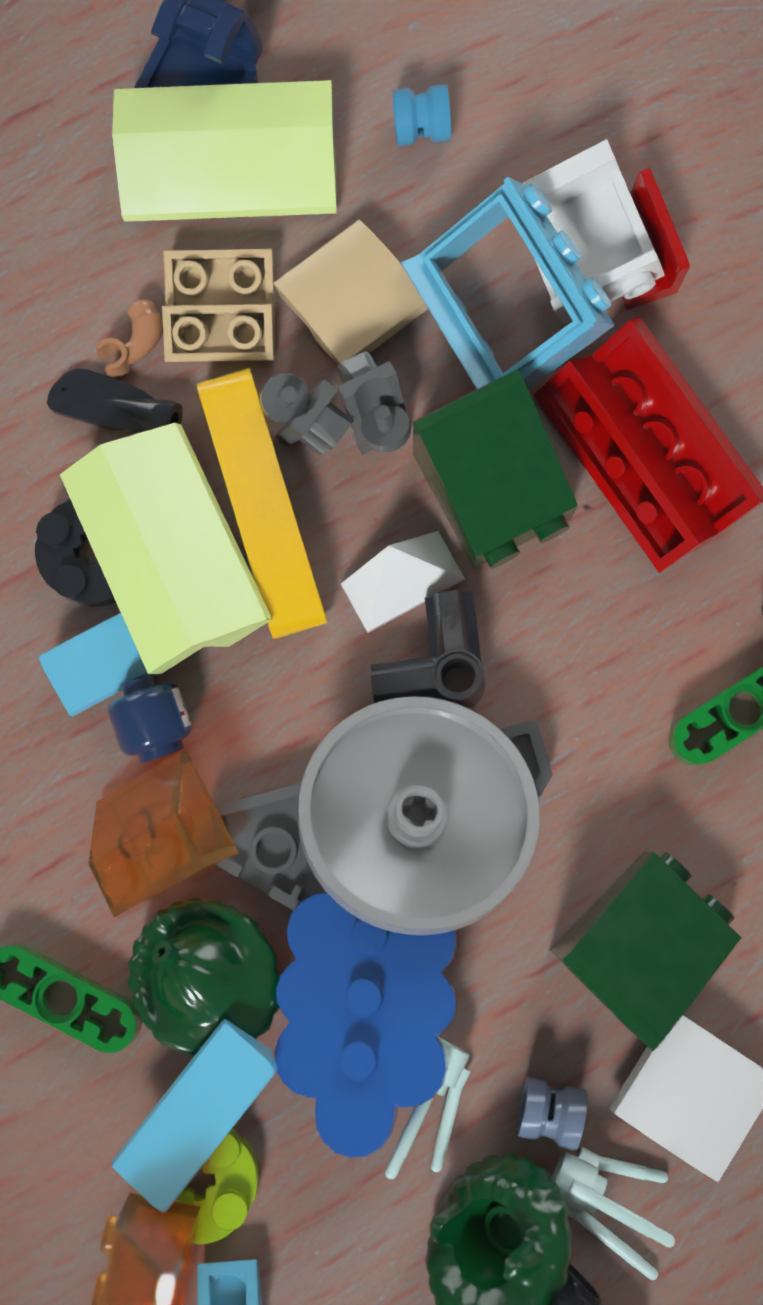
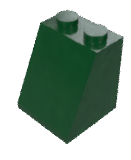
M518 369L413 421V456L473 568L486 562L491 569L496 568L520 554L517 546L535 537L538 538L540 543L547 542L570 528L567 521L572 519L578 505L525 381Z
M644 851L550 948V951L639 1040L654 1051L670 1033L742 937L729 926L735 917L720 901L709 893L702 899L686 883L692 876L677 859L668 852L659 857L655 852Z

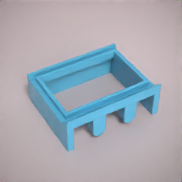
M506 177L503 180L505 183L423 252L401 262L476 389L516 369L519 370L529 389L615 326L606 312L611 307L607 294L595 279L590 278L586 280L576 263L582 258L577 246L563 230L557 233L547 217L552 212V207L545 195L535 184L531 183L527 186L510 177ZM509 217L573 321L503 373L494 359L491 347L480 336L466 312L465 304L454 293L442 270Z

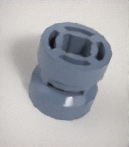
M527 1076L518 1107L516 1137L530 1141H536L540 1137L553 1139L557 1147L576 1151L581 1142L585 1125L587 1091L572 1086H567L562 1090L553 1089L548 1086L545 1080Z

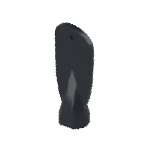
M82 368L69 370L61 376L52 386L47 397V405L54 413L111 430L131 433L145 432L172 423L181 424L183 418V408L178 402L156 400L145 391L124 381Z

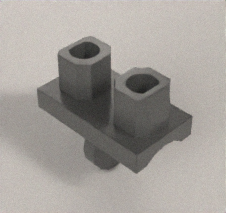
M362 352L341 362L337 367L344 383L337 387L346 415L354 420L350 427L361 454L363 455L372 449L378 452H390L399 449L409 439L411 425L406 413L397 373L390 361L377 367L369 352Z
M280 373L272 376L263 385L260 392V405L266 416L277 423L286 424L278 431L275 438L287 447L300 440L318 455H322L327 449L331 450L338 444L354 421L330 402L338 390L325 379L308 391L306 384L299 377L293 374Z

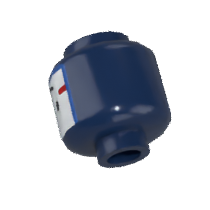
M153 674L120 685L124 696L117 698L109 705L108 714L121 751L130 756L138 755L140 763L184 749L182 740L191 733L192 724L178 686L169 682L157 685Z

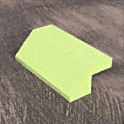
M331 80L114 89L112 138L121 214L124 222L337 213Z
M172 423L100 444L60 474L148 674H162L203 647H230L273 620L181 424Z

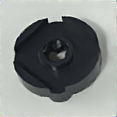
M71 499L60 503L51 513L44 515L36 527L35 559L42 578L47 585L61 596L78 604L99 607L115 603V598L99 562L91 564L86 557H79V549L84 547V541L88 538Z

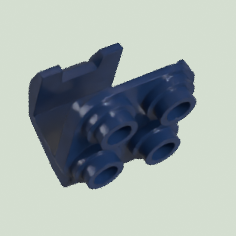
M163 0L151 29V34L159 39L134 88L253 84L258 82L255 65L263 47L260 36L246 11L220 0Z

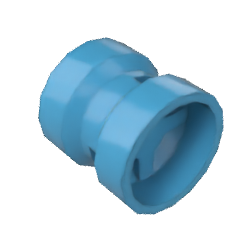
M447 84L432 85L426 92H420L419 95H415L410 88L392 90L397 147L414 145L418 137L429 138L434 143L451 141V117Z

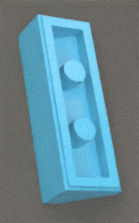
M121 613L38 657L45 674L71 717L122 691L120 685L152 675L147 673Z
M223 1019L111 1161L112 1168L153 1207L165 1213L277 1071V1065L271 1049L231 1022Z

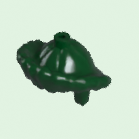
M190 898L186 902L177 901L172 903L169 908L156 912L152 920L144 925L140 936L133 943V956L129 959L128 963L131 972L128 987L133 992V1003L135 1009L140 1014L141 1021L152 1031L154 1038L160 1044L195 1056L223 1019L231 1022L255 1039L270 1030L273 1017L280 1009L276 993L280 975L277 972L275 952L265 934L260 931L258 923L250 916L241 914L235 907L223 905L220 901H203L200 898Z
M506 1153L501 1157L494 1154L485 1156L482 1161L470 1164L464 1174L455 1177L450 1189L443 1195L437 1212L433 1215L430 1223V1236L427 1241L425 1262L429 1274L428 1285L434 1296L435 1305H550L558 1293L564 1289L568 1278L567 1268L572 1257L570 1244L572 1231L567 1220L569 1209L561 1198L559 1186L551 1180L544 1167L535 1165L529 1158H520L514 1153Z

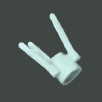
M440 1037L438 1038L447 1054L448 1071L444 1085L437 1094L444 1096L448 1086L449 1090L431 1162L433 1172H439L442 1169L461 1092L471 1072L464 1068L470 1055ZM433 1098L419 1106H414L386 1168L385 1175L388 1179H394L397 1176Z
M581 1147L577 1157L565 1151L555 1167L551 1180L557 1183L560 1188L561 1198L569 1209L568 1216L574 1218L648 1279H657L658 1271L587 1211L593 1214L599 1209L648 1238L650 1237L666 1247H673L675 1239L671 1234L603 1196L607 1186V1179L598 1175V1172L601 1170L658 1183L667 1182L668 1174L643 1165L603 1157L584 1147Z

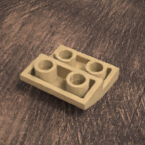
M360 219L273 283L280 298L309 327L314 340L337 365L362 352H372L428 310L402 264Z
M273 249L163 251L166 306H162L165 362L274 360L275 286L273 283L275 282Z

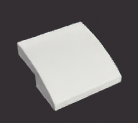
M682 1015L670 1033L654 1051L648 1047L645 1049L609 1109L683 1161L716 1182H719L763 1109V1068Z

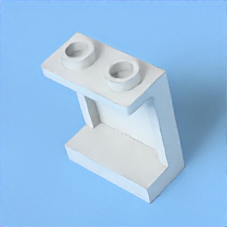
M607 139L523 182L527 186L531 183L535 184L545 195L552 207V212L547 215L557 233L563 230L573 240L582 257L576 262L586 280L593 278L599 283L610 302L622 296L625 299H632L643 295L655 286V280L665 276ZM536 262L551 297L550 302L554 312L563 324L573 321Z

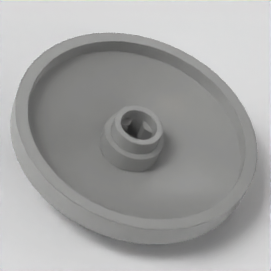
M429 697L394 698L369 705L353 713L334 727L321 741L306 767L301 783L298 805L299 835L305 857L316 879L335 902L346 911L368 924L395 933L407 935L441 934L463 928L482 919L496 909L517 886L530 864L538 839L540 816L537 791L529 768L518 749L498 727L483 716L459 704Z

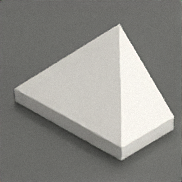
M436 531L387 546L342 582L341 586L367 633H370L425 603V597L433 596L438 592H445L465 581V578L441 535Z

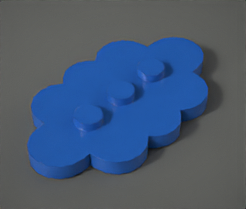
M328 893L314 894L300 902L292 912L287 927L288 944L296 960L280 976L276 993L277 1003L283 1015L290 1023L278 1037L274 1058L277 1065V1073L282 1083L296 1094L316 1098V1128L323 1142L337 1154L349 1158L365 1157L383 1147L393 1134L398 1107L419 1106L432 1099L444 1085L448 1071L447 1054L438 1036L454 1020L457 1009L456 992L450 981L443 974L454 959L457 948L456 930L432 935H407L387 931L355 917L336 903Z

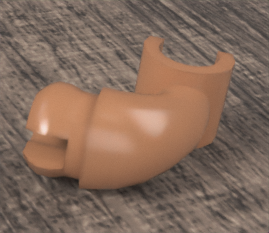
M137 300L128 308L127 313L132 322V336L128 343L124 345L122 341L116 338H107L98 343L96 352L100 359L106 360L113 355L121 356L117 362L106 366L105 372L107 376L118 380L126 377L131 371L132 364L146 357L160 340L163 328L162 316L156 311L151 300Z

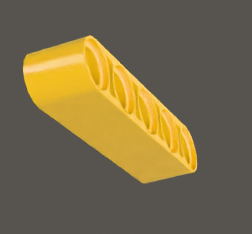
M250 368L198 383V393L254 581L273 619L268 622L273 639L328 623Z

